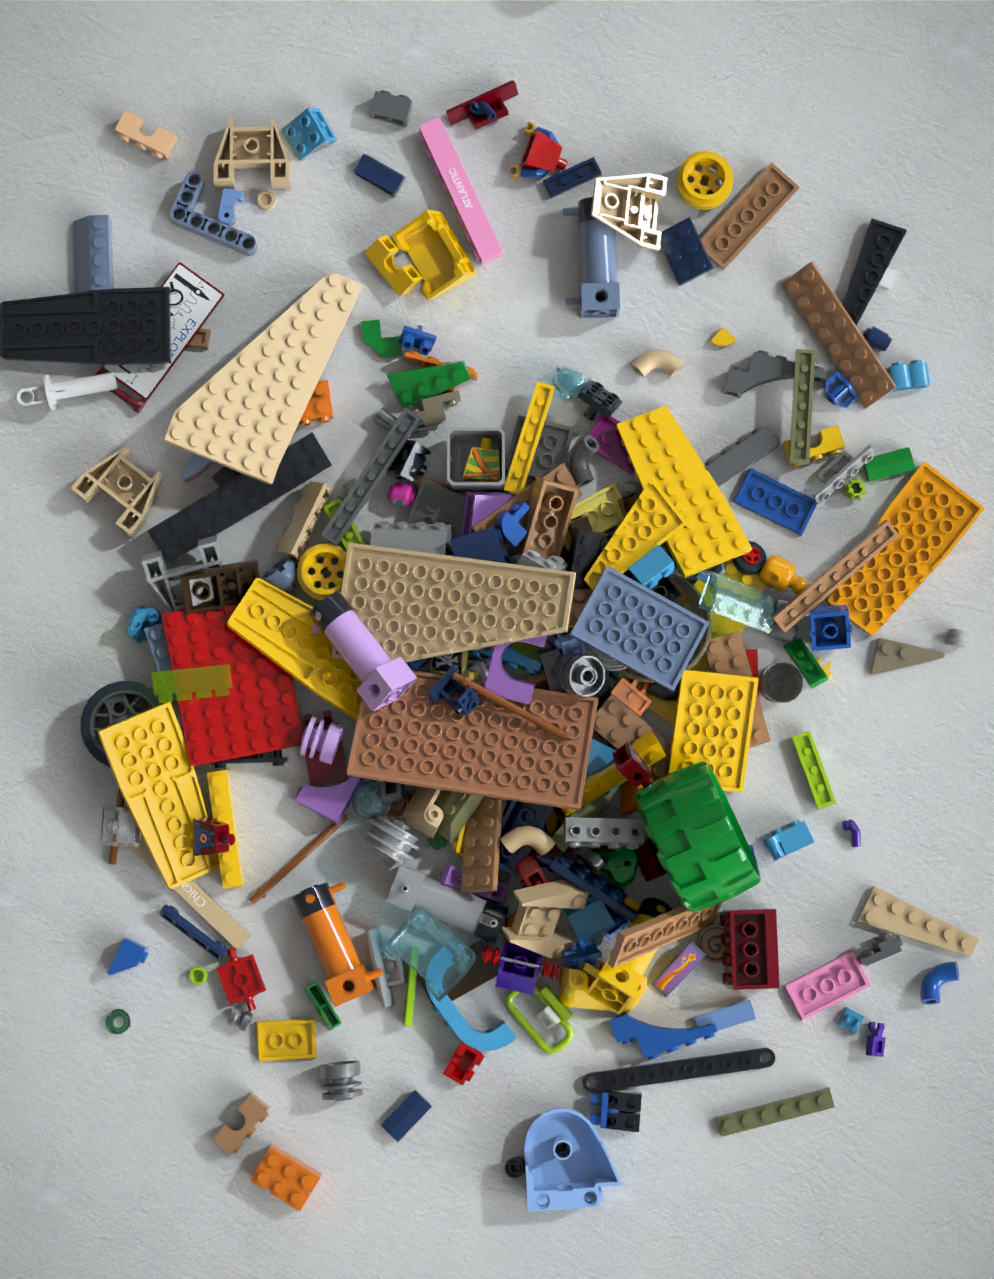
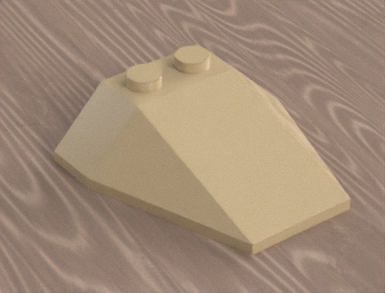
M651 173L596 178L591 216L640 247L659 251L661 232L656 231L659 200L666 195L667 178Z

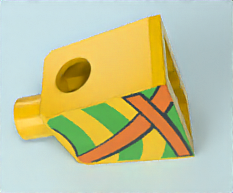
M481 438L480 448L472 447L464 471V480L477 482L500 481L499 450L492 449V439Z

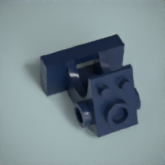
M452 665L428 692V700L435 705L442 698L452 706L451 708L458 715L462 713L468 716L480 703L477 698L478 693L473 691L470 685L465 689L452 679L455 672L459 673V669ZM456 691L462 695L457 701L452 698Z

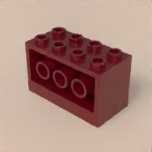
M776 909L723 910V914H720V924L724 926V934H721V944L725 945V953H722V965H725V973L722 974L723 985H726V988L731 990L780 988ZM746 926L748 927L747 933L744 932ZM749 946L748 952L745 951V947ZM750 966V970L747 972L746 967Z

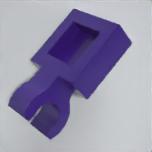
M869 1021L868 1030L871 1036L868 1035L865 1055L883 1057L886 1037H882L885 1025L884 1023H877L876 1028V1022Z

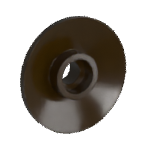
M553 807L544 824L546 833L549 836L553 835L565 819V814L561 808Z

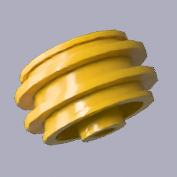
M701 151L693 153L683 161L678 170L676 186L678 194L686 204L695 209L708 210L716 208L726 201L732 190L734 176L731 166L724 157L715 152ZM696 167H702L700 172L695 170ZM709 168L714 169L716 172L711 173L709 171ZM692 177L694 182L689 183L687 178ZM716 180H721V181H722V185H720V186L716 185V184H715V181H716ZM701 181H706L707 186L701 185Z
M329 543L317 544L309 548L300 558L297 567V577L303 591L311 598L319 601L334 592H341L343 577H337V573L339 571L344 572L347 552L341 547ZM323 557L324 562L318 563L317 558ZM337 558L338 564L333 565L331 560ZM310 568L315 569L314 575L308 573ZM326 569L332 573L329 578H325L322 574ZM316 581L321 582L320 588H315L314 583ZM331 583L336 585L333 589H329L328 586Z

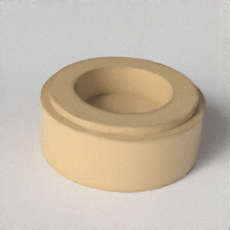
M267 190L260 192L257 196L258 206L265 211L273 209L276 205L275 195Z

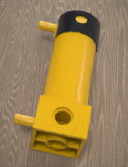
M627 896L624 904L639 914L633 923H629L626 929L643 923L648 919L655 918L660 914L667 913L672 908L658 898H645L639 904ZM658 949L615 968L608 964V958L600 971L586 963L583 970L595 977L586 994L620 1015L637 991L644 978L643 974Z

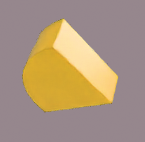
M722 327L710 343L715 346H729L735 343L737 339Z

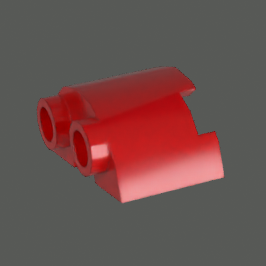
M462 1041L443 1074L463 1086L465 1081L470 1082L475 1073L472 1069L475 1065L479 1066L485 1056L482 1055V1052Z

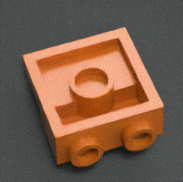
M328 380L318 381L299 421L300 426L310 425L313 421L326 423L334 418Z

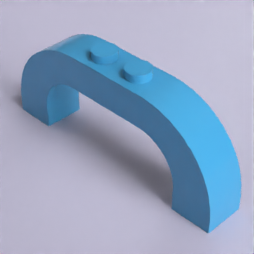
M446 942L432 955L425 972L426 989L435 1004L432 1007L438 1017L443 1015L446 1020L444 1025L450 1033L454 1031L465 1044L472 1048L490 1051L507 1046L517 1037L505 1021L488 1031L475 1030L466 1022L445 993L442 984L443 975L452 964L460 959L449 943Z

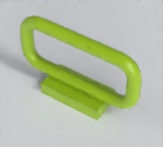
M549 984L542 988V990L535 985L534 994L545 1007L549 1005L560 1018L559 1024L566 1032L565 1037L554 1046H548L514 1006L513 999L520 992L509 991L505 999L508 1011L542 1051L548 1054H556L571 1042L574 1034L567 1020L572 1017L573 1013L567 1006L561 1003L559 996Z

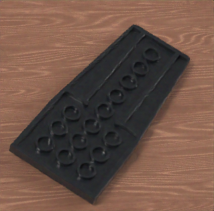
M170 287L117 288L3 301L0 303V356L5 360L98 365L171 364Z

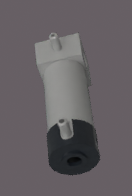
M403 865L399 866L386 900L390 904L411 912H418L474 934L473 936L486 939L496 944L498 936L502 934L501 928L505 926L509 910L507 906L499 905L497 902L489 899L486 900L471 893L461 892V889L440 883V881L430 878L424 873Z

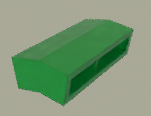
M909 447L873 456L869 463L863 465L867 481L869 482L915 470Z
M316 982L304 989L329 1031L342 1024ZM311 987H314L323 1001V1005L320 1006L310 991ZM325 1006L336 1022L333 1026L322 1010Z

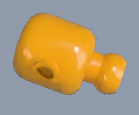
M771 555L759 574L762 582L779 592H784L789 587L794 593L799 594L808 582L806 578L795 575L796 567L794 564L778 555Z

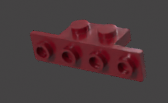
M509 81L447 110L446 113L450 125L452 126L468 118L473 128L477 130L509 115L508 109L503 102L519 95L515 81ZM472 102H486L495 111L497 116L494 120H489L486 115L473 114L469 106Z

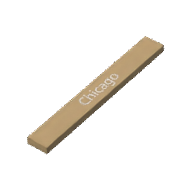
M138 830L126 845L162 878ZM193 880L173 888L237 950L251 937L235 919Z

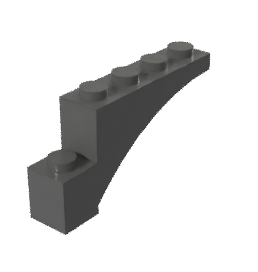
M762 350L754 351L748 372H744V369L740 367L729 368L722 393L741 398L743 393L757 386L773 381L794 379L795 361H788L786 357L780 355L773 357L768 352ZM814 366V381L823 383L828 372L824 371V368L820 366Z

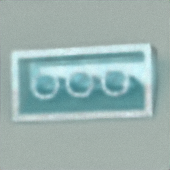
M710 571L698 608L770 634L774 623L771 617L775 614L771 594Z

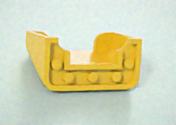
M426 210L392 235L394 244L399 250L408 252L425 283L422 284L423 289L421 291L428 300L441 296L477 274L475 267L449 222L440 211Z
M562 966L559 1000L563 1005L614 1012L586 994L589 989L586 973ZM646 977L643 978L634 996L621 1013H630L636 1008L646 990Z

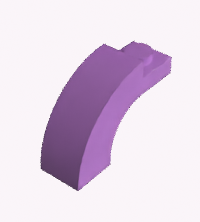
M446 864L440 883L461 889L462 869ZM498 881L497 891L471 893L502 903L508 884Z

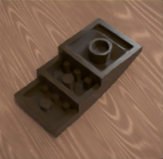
M257 559L226 564L180 576L186 614L224 609L226 605L239 604L254 580L260 578Z

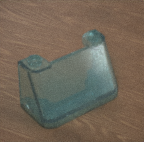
M417 907L381 948V951L388 959L397 960L399 957L402 958L429 982L427 985L428 994L439 1002L466 975L476 960L474 952L423 907Z

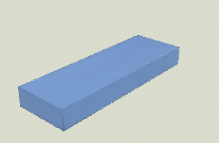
M750 1000L694 1017L697 1027L715 1022L717 1030L756 1019Z

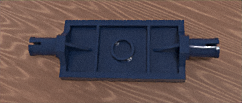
M537 852L534 859L547 867L550 872L559 873L610 906L615 914L621 915L631 923L637 918L639 913L624 904L628 894L625 893L622 887L612 885L603 875H597L592 872L589 866L581 865L575 861L576 859L572 855L562 853L557 858L555 857V859L548 854L541 856Z

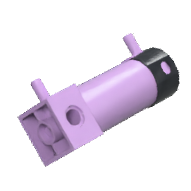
M338 591L330 594L321 600L309 613V616L315 622L311 631L317 634L321 630L362 682L357 692L372 711L398 700L417 679L401 657L391 660L341 592Z

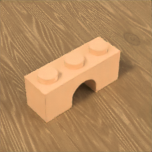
M125 110L115 128L118 138L126 143L128 141L134 143V146L142 151H145V149L151 151V154L158 159L163 157L168 160L178 141L176 135L158 126L153 135L144 136L141 134L144 126L142 118Z

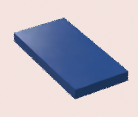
M751 468L748 470L733 501L734 504L802 536L817 506L813 498Z

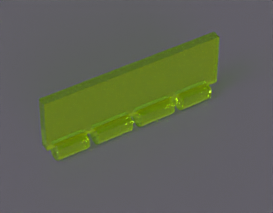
M230 664L151 673L154 696H158L159 703L173 702L172 694H176V701L192 700V692H195L196 699L211 698V690H215V697L229 696V688H232Z

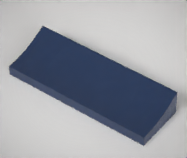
M512 800L502 819L501 838L511 830L522 826H532L542 830L553 807ZM500 840L499 868L516 876L515 873L518 871L514 864L526 858L532 846L524 845L512 854Z

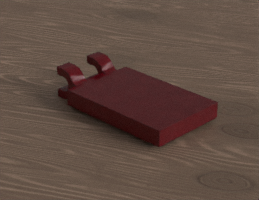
M331 710L323 711L325 730H328L330 724L333 723ZM312 714L304 715L306 726L310 722ZM342 737L332 765L319 761L320 752L318 751L313 758H309L311 749L308 748L305 758L310 786L349 779Z

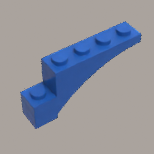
M624 1013L609 1020L617 1043L627 1044L634 1041L633 1037L636 1036L643 1057H648L649 1060L659 1057V1053L666 1050L667 1053L674 1052L682 1044L686 1046L697 1043L696 1039L702 1037L704 1040L715 1036L714 1033L718 1032L715 1022L692 1028H667L647 1024L629 1016V1013Z

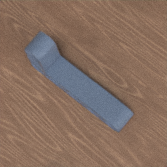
M197 171L187 173L170 210V217L173 223L178 227L242 254L254 255L257 252L258 245L252 235L193 211L204 188V181ZM193 179H199V183H198V184H196V185H191V184H190L191 180H193ZM189 195L192 197L189 202L182 201L185 196ZM177 213H184L181 219L175 218ZM201 220L199 226H192L193 221ZM212 227L219 228L217 233H209ZM234 234L236 238L233 241H227L228 235ZM246 242L253 243L251 248H244Z

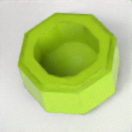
M196 966L190 970L188 978L192 984L201 985L207 981L208 973L204 967Z

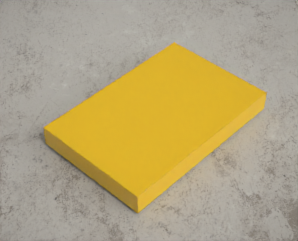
M315 1018L256 1022L258 1061L317 1058Z

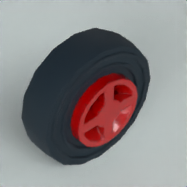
M749 541L752 550L733 558L732 561L736 569L741 573L755 575L762 570L767 556L759 544Z

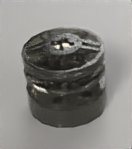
M786 662L773 663L766 666L758 677L760 694L767 701L773 703H786L796 699L803 687V677L800 671L794 665ZM779 679V681L782 682V685L778 686L777 684H775V680Z

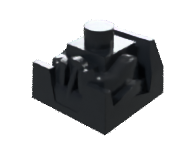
M407 440L386 474L398 480L403 478L413 482L415 474L423 476L426 473L428 467L424 464L427 459L425 455H430L431 451L418 441Z

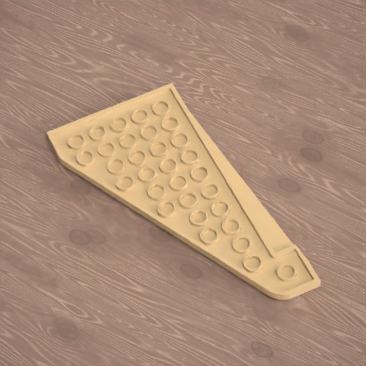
M337 273L324 276L173 412L163 441L271 485L283 455L353 309L362 284Z

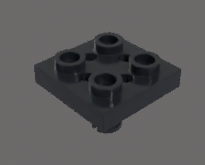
M593 380L577 396L589 405L583 415L585 418L590 415L588 420L591 421L595 419L598 412L609 419L623 402L619 399L618 395L607 391L601 383L594 382Z

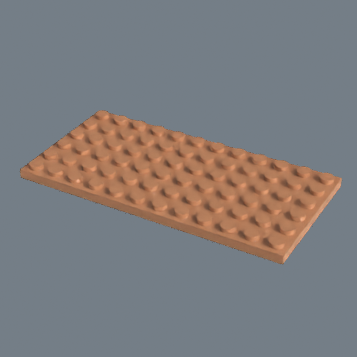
M412 671L417 679L398 700L375 711H372L363 698H361L347 776L581 811L598 698L534 689L530 704L506 699L568 733L569 736L566 741L479 693L477 698L480 703L468 716L462 713L461 715L455 713L451 708L452 706L442 698L434 705L428 700V692L442 678L443 675ZM471 680L480 686L482 685V681ZM456 691L452 698L457 701L462 695Z

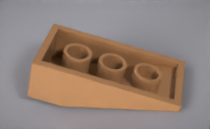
M536 477L526 524V531L528 533L524 537L522 554L528 550H534L540 553L544 559L552 555L560 557L579 489Z

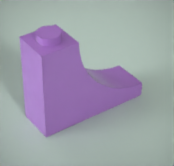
M466 491L461 536L474 533L471 529L473 525L515 495L505 491Z
M351 776L345 782L327 788L314 787L305 783L304 787L298 789L295 796L297 797L296 801L299 805L339 825L365 778Z

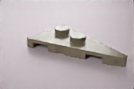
M878 638L870 674L874 675L944 658L945 653Z

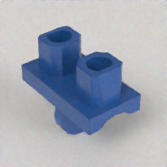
M404 325L402 333L398 338L402 348L410 350L412 347L419 349L420 354L427 356L431 352L437 336L423 332L422 325H418L416 329Z
M579 938L576 939L575 946L562 951V957L569 968L579 970L580 963L582 962L589 963L592 966L597 965L598 958L602 957V952L597 948L595 942L588 941L584 943Z

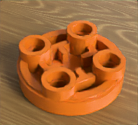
M628 780L626 781L620 797V808L623 813L633 814L635 811L639 812L636 793L644 788L642 785L635 788Z

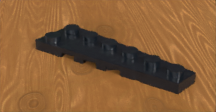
M873 218L870 220L842 304L856 326L907 232L906 229Z

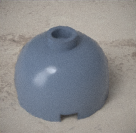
M290 556L289 558L285 557L273 565V569L270 572L266 571L260 578L282 591L286 590L288 593L296 587L295 581L298 579L297 566Z

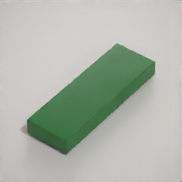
M801 637L784 646L786 653L811 689L828 680L827 675Z

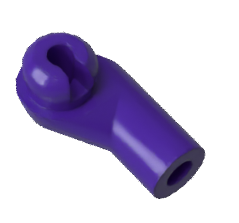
M852 819L844 820L842 823L843 830H850L851 846L860 847L861 831Z

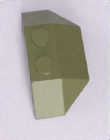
M441 790L434 802V805L438 806L443 812V819L437 832L448 842L453 843L485 796Z

